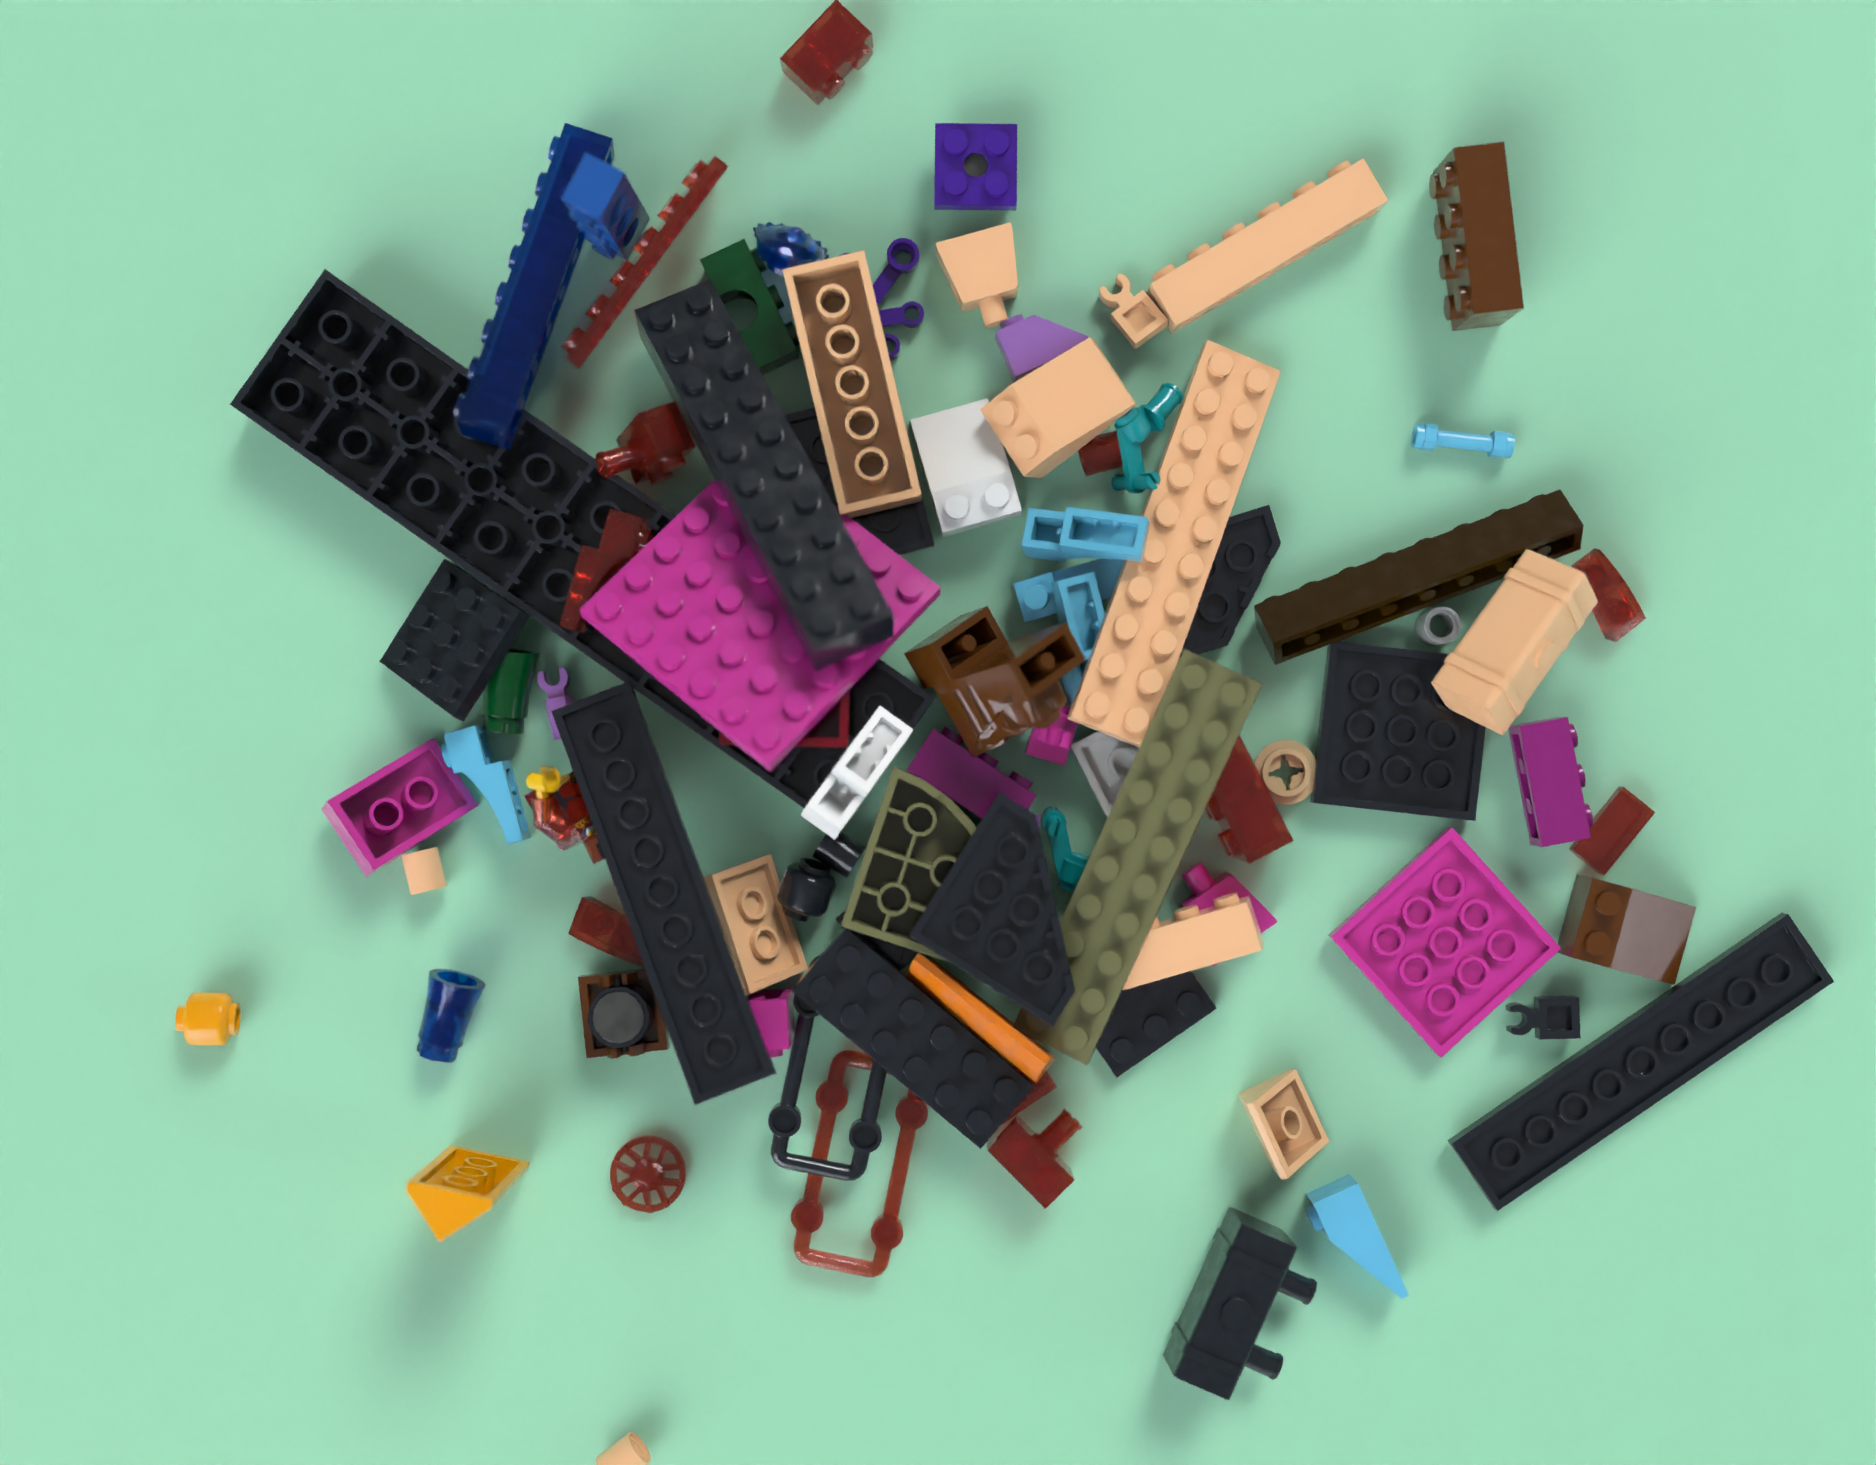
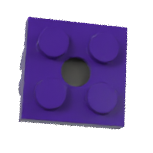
M935 123L934 210L1016 211L1017 124Z

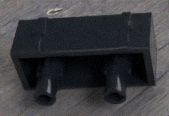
M1232 1207L1228 1208L1220 1228H1217L1214 1234V1242L1179 1320L1174 1323L1171 1330L1172 1335L1163 1353L1172 1374L1176 1378L1227 1400H1230L1244 1367L1263 1374L1272 1380L1276 1379L1283 1365L1282 1354L1274 1353L1255 1344L1277 1293L1280 1292L1308 1305L1312 1301L1317 1288V1282L1314 1279H1309L1288 1269L1298 1247L1282 1229Z

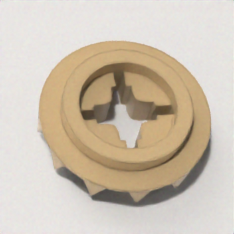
M1278 740L1265 746L1256 757L1252 777L1259 793L1271 802L1282 805L1295 804L1305 799L1313 791L1316 759L1312 752L1303 744L1292 740ZM1281 755L1286 760L1287 766L1296 769L1301 768V772H1295L1294 775L1289 776L1288 790H1286V784H1283L1282 778L1269 776L1270 772L1280 768Z

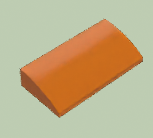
M918 953L915 956L907 977L981 1040L1037 1083L1056 1059V1056L1033 1038L1017 1031L1013 1027V1022L930 956Z

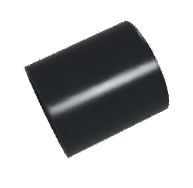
M843 832L839 833L835 840L825 834L812 857L847 878L866 847Z

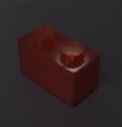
M835 0L780 58L782 71L812 101L819 105L825 98L830 100L838 94L845 83L843 79L853 68L859 70L869 61L873 54L871 50L873 48L872 33L838 0Z

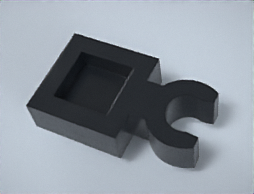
M1577 996L1534 997V1008L1532 1009L1518 1002L1506 1004L1507 1011L1520 1012L1522 1014L1520 1024L1506 1026V1031L1514 1035H1524L1530 1032L1532 1028H1535V1037L1540 1040L1581 1038L1579 997Z

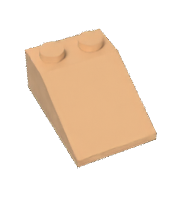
M1089 337L1008 386L980 410L1023 477L1042 479L1137 404L1094 339Z

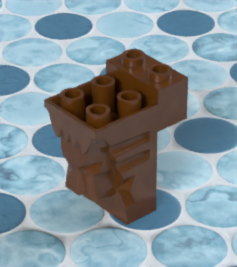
M988 606L958 616L904 653L923 688L934 687L972 757H976L983 752L1006 743L1008 738L1023 734L1029 728L1046 729L1060 719L1059 710L1066 704V696L1058 679L1086 660L1066 622L1007 641Z

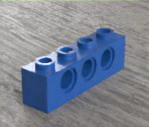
M585 152L561 199L570 210L569 217L578 223L577 228L586 234L584 238L593 244L592 249L611 260H614L617 255L628 261L650 217L626 174Z

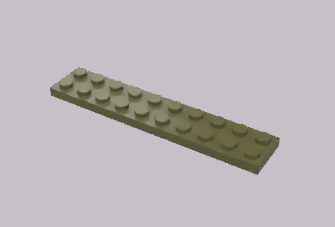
M1184 649L1060 921L1075 992L1053 1027L1021 1007L1013 1025L1017 1031L1088 1065L1263 686L1262 683Z

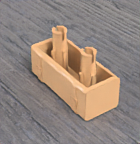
M1526 549L1514 567L1507 571L1504 581L1454 651L1443 661L1444 665L1432 680L1431 684L1444 704L1450 710L1498 734L1504 735L1515 718L1522 713L1527 701L1561 653L1568 648L1571 639L1583 626L1585 619L1597 604L1598 600L1586 575L1577 569Z

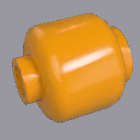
M192 993L188 997L185 1006H178L175 1018L176 1030L183 1031L186 1042L191 1045H225L232 1035H238L241 1021L240 1004L234 1003L232 996L227 993Z

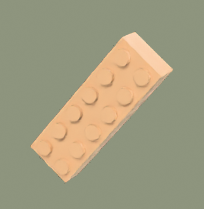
M864 250L782 269L840 516L847 514L850 518L921 502L922 494Z

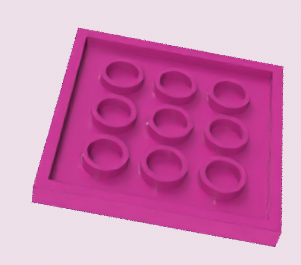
M1447 827L1328 935L1440 1058L1562 949L1452 827Z

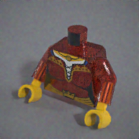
M542 766L539 770L540 774L534 772L529 774L526 778V784L530 789L534 790L524 797L533 810L534 827L555 842L562 851L583 843L593 864L605 860L574 772L560 777V773L556 768Z

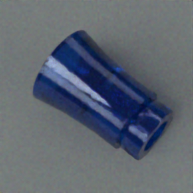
M433 969L429 971L427 998L418 1033L420 1040L416 1051L420 1053L419 1056L431 1061L451 1063L456 1060L458 1050L463 1045L475 1006L486 986L481 979L450 969Z

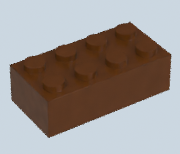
M1504 142L1454 147L1433 171L1429 180L1430 195L1432 199L1437 200L1438 215L1434 219V232L1437 240L1441 239L1443 255L1439 258V273L1441 279L1446 280L1448 295L1444 298L1446 320H1451L1452 331L1500 326L1524 309Z

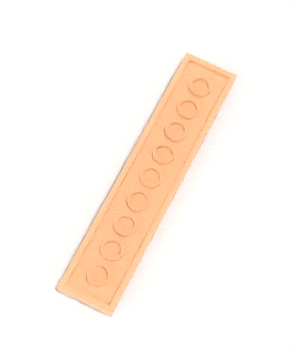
M1208 339L1203 343L1156 471L1160 475L1161 481L1159 485L1155 483L1158 487L1157 489H1150L1141 516L1148 517L1150 522L1142 562L1124 560L1067 719L1140 747L1177 666L1280 376V370Z

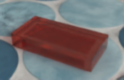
M1619 786L1593 818V826L1589 828L1591 838L1575 841L1569 850L1598 874L1605 875L1655 812L1625 787Z

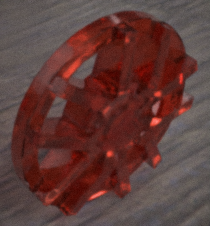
M651 1135L636 1137L625 1143L613 1158L610 1168L611 1189L624 1206L633 1210L653 1213L667 1208L679 1197L686 1181L684 1159L680 1151L664 1138ZM645 1143L643 1157L631 1148ZM652 1143L662 1146L657 1159L649 1157ZM667 1150L674 1156L677 1163L662 1164ZM626 1154L636 1164L634 1167H631L621 1162L620 1158ZM617 1168L629 1176L618 1182ZM679 1170V1179L665 1178V1171ZM633 1182L636 1189L626 1196L621 1188ZM663 1186H677L674 1193L668 1198ZM650 1191H657L661 1203L652 1204ZM642 1192L645 1205L632 1200Z

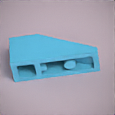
M1348 1174L1306 1193L1311 1207L1306 1208L1305 1212L1315 1232L1322 1230L1334 1245L1401 1299L1409 1296L1356 1180Z

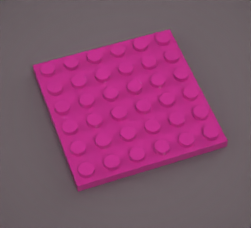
M713 480L579 610L581 616L770 772L940 596L941 587L847 514L840 516L894 614V635L887 640L815 671L716 481ZM835 506V508H836V510H837V512H838V514H839V516H840L839 508H837V507Z

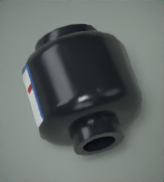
M801 858L800 862H793L787 866L777 891L778 901L786 908L785 914L787 916L806 922L809 917H820L826 913L836 888V881L830 874V867L810 858Z

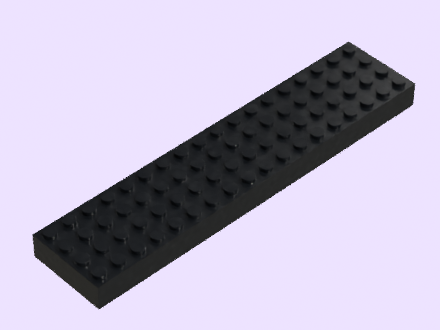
M325 269L230 405L624 682L630 681L632 688L805 809L848 748L793 747L769 772L739 746L719 744L720 730L581 616L579 609L664 529L676 515ZM878 659L851 687L849 747L879 706L914 729L935 700V697L881 659Z

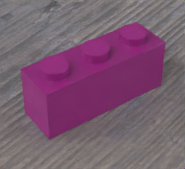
M1554 717L1510 726L1508 730L1530 845L1547 847L1591 838L1589 828L1593 826V815L1589 805L1584 803L1582 788L1585 787L1586 779L1581 764H1577L1574 748L1578 746V736L1574 725L1569 724L1568 717Z
M945 726L941 732L933 728L907 768L909 772L924 779L980 818L984 817L999 792L1027 810L1037 796L1029 791L1033 785L1032 782L1015 771H1012L1009 777L995 769L999 761L986 752L972 757L969 751L961 747L964 742L962 737Z

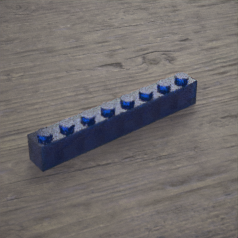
M568 123L564 124L560 137H553L548 154V159L551 160L547 173H540L536 183L535 195L538 198L534 209L528 208L524 215L522 232L525 234L520 246L514 245L510 254L508 267L512 270L507 283L502 281L496 292L495 305L498 306L493 320L487 319L482 331L481 342L485 344L480 357L474 356L470 363L467 376L468 380L471 381L466 395H459L455 404L454 418L457 419L462 435L511 449L585 242L584 237L586 234L577 228L578 223L569 217L570 210L561 198L585 152L612 166L615 158L613 138Z

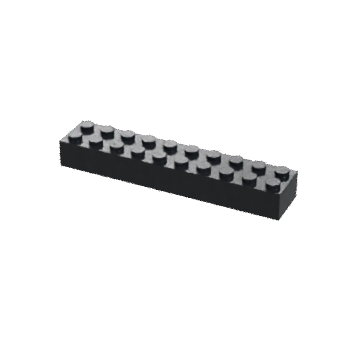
M709 279L635 309L640 338L815 671L893 637V612L711 280Z

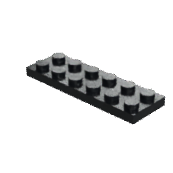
M844 927L792 987L794 994L980 1149L1034 1087L1028 1078L851 929Z

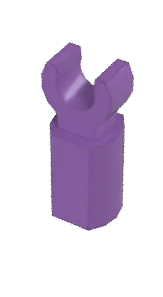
M566 667L559 668L560 681L554 686L548 682L546 672H538L537 675L538 685L548 695L545 704L553 740L561 739L551 711L573 703L572 695L567 693L571 676Z

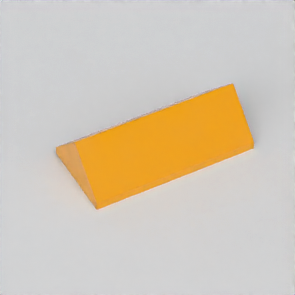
M450 1145L407 1181L406 1191L440 1242L490 1210L528 1170L529 1162Z

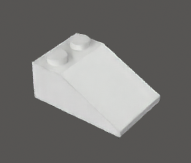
M988 398L910 420L942 538L1020 516L1022 512L1003 444L980 410L989 403Z

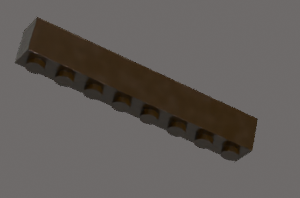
M1561 489L1546 495H1537L1528 502L1509 509H1500L1486 518L1470 524L1458 525L1453 530L1436 537L1421 539L1414 545L1399 551L1384 553L1375 560L1357 567H1347L1336 575L1320 581L1308 582L1299 589L1280 596L1268 597L1262 603L1254 605L1256 628L1274 664L1277 665L1501 580L1507 571L1514 567L1526 549L1550 559H1556L1580 550L1584 525Z

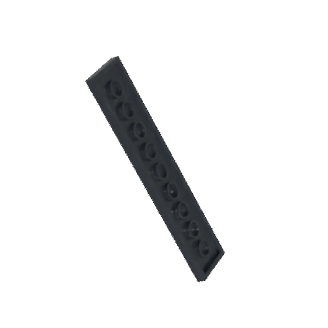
M630 681L551 711L694 1104H700L776 1074L637 695Z
M1780 913L1447 1141L1492 1207L1499 1211L1832 984L1834 980L1789 914Z

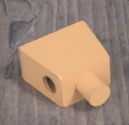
M1011 222L937 242V259L961 310L969 311L980 308L985 328L999 326L1000 323L1008 319L1003 301L1015 298L1018 294V278Z

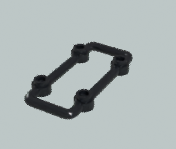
M820 955L816 956V957L811 961V963H810L808 969L811 967V965L817 960V958H818ZM794 994L793 1004L799 1014L781 1101L772 1107L768 1118L769 1128L774 1133L771 1144V1156L779 1167L787 1170L843 1181H853L864 1174L870 1153L879 1147L882 1140L880 1125L877 1123V1117L887 1070L873 1060L861 1118L855 1120L849 1129V1141L854 1149L850 1165L788 1153L789 1138L796 1134L801 1126V1112L796 1104L814 1018L819 1015Z

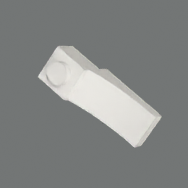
M879 706L807 804L801 816L835 840L909 738L913 729Z

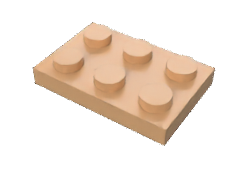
M771 854L704 877L747 995L808 970L793 920L785 914L786 908L777 898L780 880Z

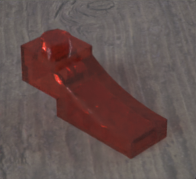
M610 509L599 549L585 545L581 547L560 621V627L583 633L587 621L581 616L579 609L624 564L651 541L652 530L647 529L648 521L642 517Z

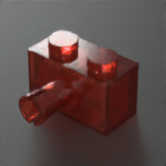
M674 401L638 413L616 439L619 447L598 452L595 455L597 468L604 478L629 470L635 484L650 480L651 485L673 477L672 471L686 463L685 457L696 446L678 405Z
M1065 1108L1040 1134L1034 1132L1014 1112L986 1142L987 1151L1045 1209L1075 1180L1072 1169L1059 1157L1057 1151L1083 1126Z

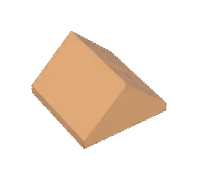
M1296 1068L1238 1093L1270 1165L1281 1180L1289 1178L1329 1143V1139Z

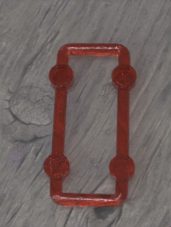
M844 1050L833 1057L828 1078L819 1085L816 1091L815 1099L821 1112L811 1157L823 1160L828 1159L836 1115L844 1109L848 1101V1089L843 1083L846 1067L851 1066L871 1071L873 1059L866 1053ZM909 1089L907 1096L903 1097L896 1106L895 1117L900 1125V1131L883 1214L878 1216L871 1226V1239L876 1245L873 1261L809 1248L812 1232L820 1228L824 1218V1209L819 1202L824 1177L808 1174L803 1198L795 1203L791 1212V1222L796 1229L793 1251L801 1263L863 1277H877L887 1269L891 1250L897 1247L903 1238V1225L898 1216L916 1129L922 1127L928 1117L926 1103Z

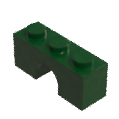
M742 239L700 259L708 278L711 280L723 304L741 298L750 300L757 306L758 310L755 321L739 333L762 375L798 359L799 355L795 348L800 345L797 331L792 321L784 324L778 310L785 306L775 284L767 287L761 273L766 271L767 267L758 248L749 250L745 239Z

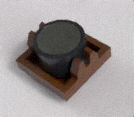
M645 968L588 974L578 977L587 1058L607 1056L614 1059L623 1055L633 1057L645 1052L668 1050L670 1048L668 1030Z

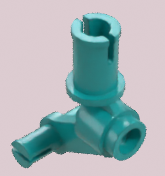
M1163 383L1146 405H1141L1138 408L1133 407L1115 421L1114 427L1117 430L1124 474L1118 473L1115 474V477H1112L1111 485L1114 490H1127L1129 493L1139 494L1144 492L1145 489L1154 490L1158 488L1155 483L1159 485L1161 477L1157 472L1145 473L1139 443L1149 436V432L1162 431L1166 425L1165 420L1182 402L1183 394L1174 384Z
M1049 806L1043 811L1042 826L1047 832L1057 876L1060 878L1058 885L1074 892L1090 855L1086 856L1071 851L1065 815L1057 807L1053 809V806Z

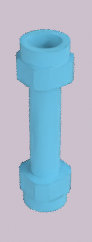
M1416 423L1411 438L1412 448H1419L1420 450L1432 451L1436 446L1485 451L1488 457L1511 458L1515 445L1514 434L1493 431L1490 435L1444 431L1438 430L1437 424Z

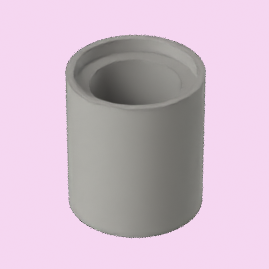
M1448 607L1426 610L1415 621V634L1421 642L1427 645L1449 643L1460 633V617L1453 609ZM1434 615L1441 617L1445 622L1446 629L1441 637L1435 636L1429 627L1430 620Z

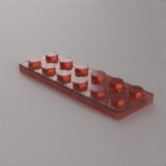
M716 156L707 162L700 159L698 163L694 164L681 182L687 187L681 196L675 193L668 199L657 214L663 220L657 229L652 226L647 229L633 247L639 254L632 263L628 260L622 262L610 278L609 282L614 285L608 296H605L603 293L598 295L587 309L585 315L590 320L583 330L578 326L574 327L560 346L566 351L561 358L574 369H580L723 175L728 165Z

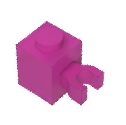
M1067 706L1059 710L1060 719L1048 728H1032L1024 754L1065 766L1078 725L1077 722L1067 719L1071 708Z

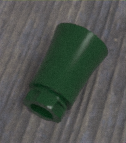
M509 649L483 691L482 714H485L483 721L484 730L508 734H522L524 732V718H527L532 680L540 653Z

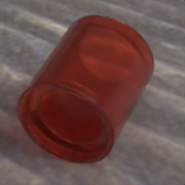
M1117 430L1096 436L1078 450L1086 477L1123 467Z

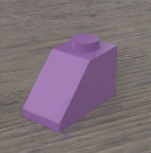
M1022 314L1010 317L1000 323L1001 329L997 330L995 335V341L1013 382L1018 381L1088 339V336L1036 315L1024 319Z

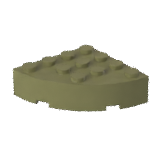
M895 766L892 769L841 926L948 961L911 938L909 934L976 827L970 818L948 796L924 779Z

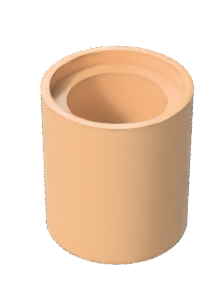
M438 847L401 855L410 895L447 886Z
M628 1432L596 1457L597 1465H648L651 1462V1456L646 1445L634 1432Z

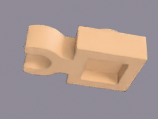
M1119 273L1116 276V283L1122 289L1121 292L1111 294L1106 287L1101 286L1099 288V296L1103 304L1116 308L1111 313V321L1136 350L1168 326V319L1144 290L1133 296L1130 293L1128 278Z

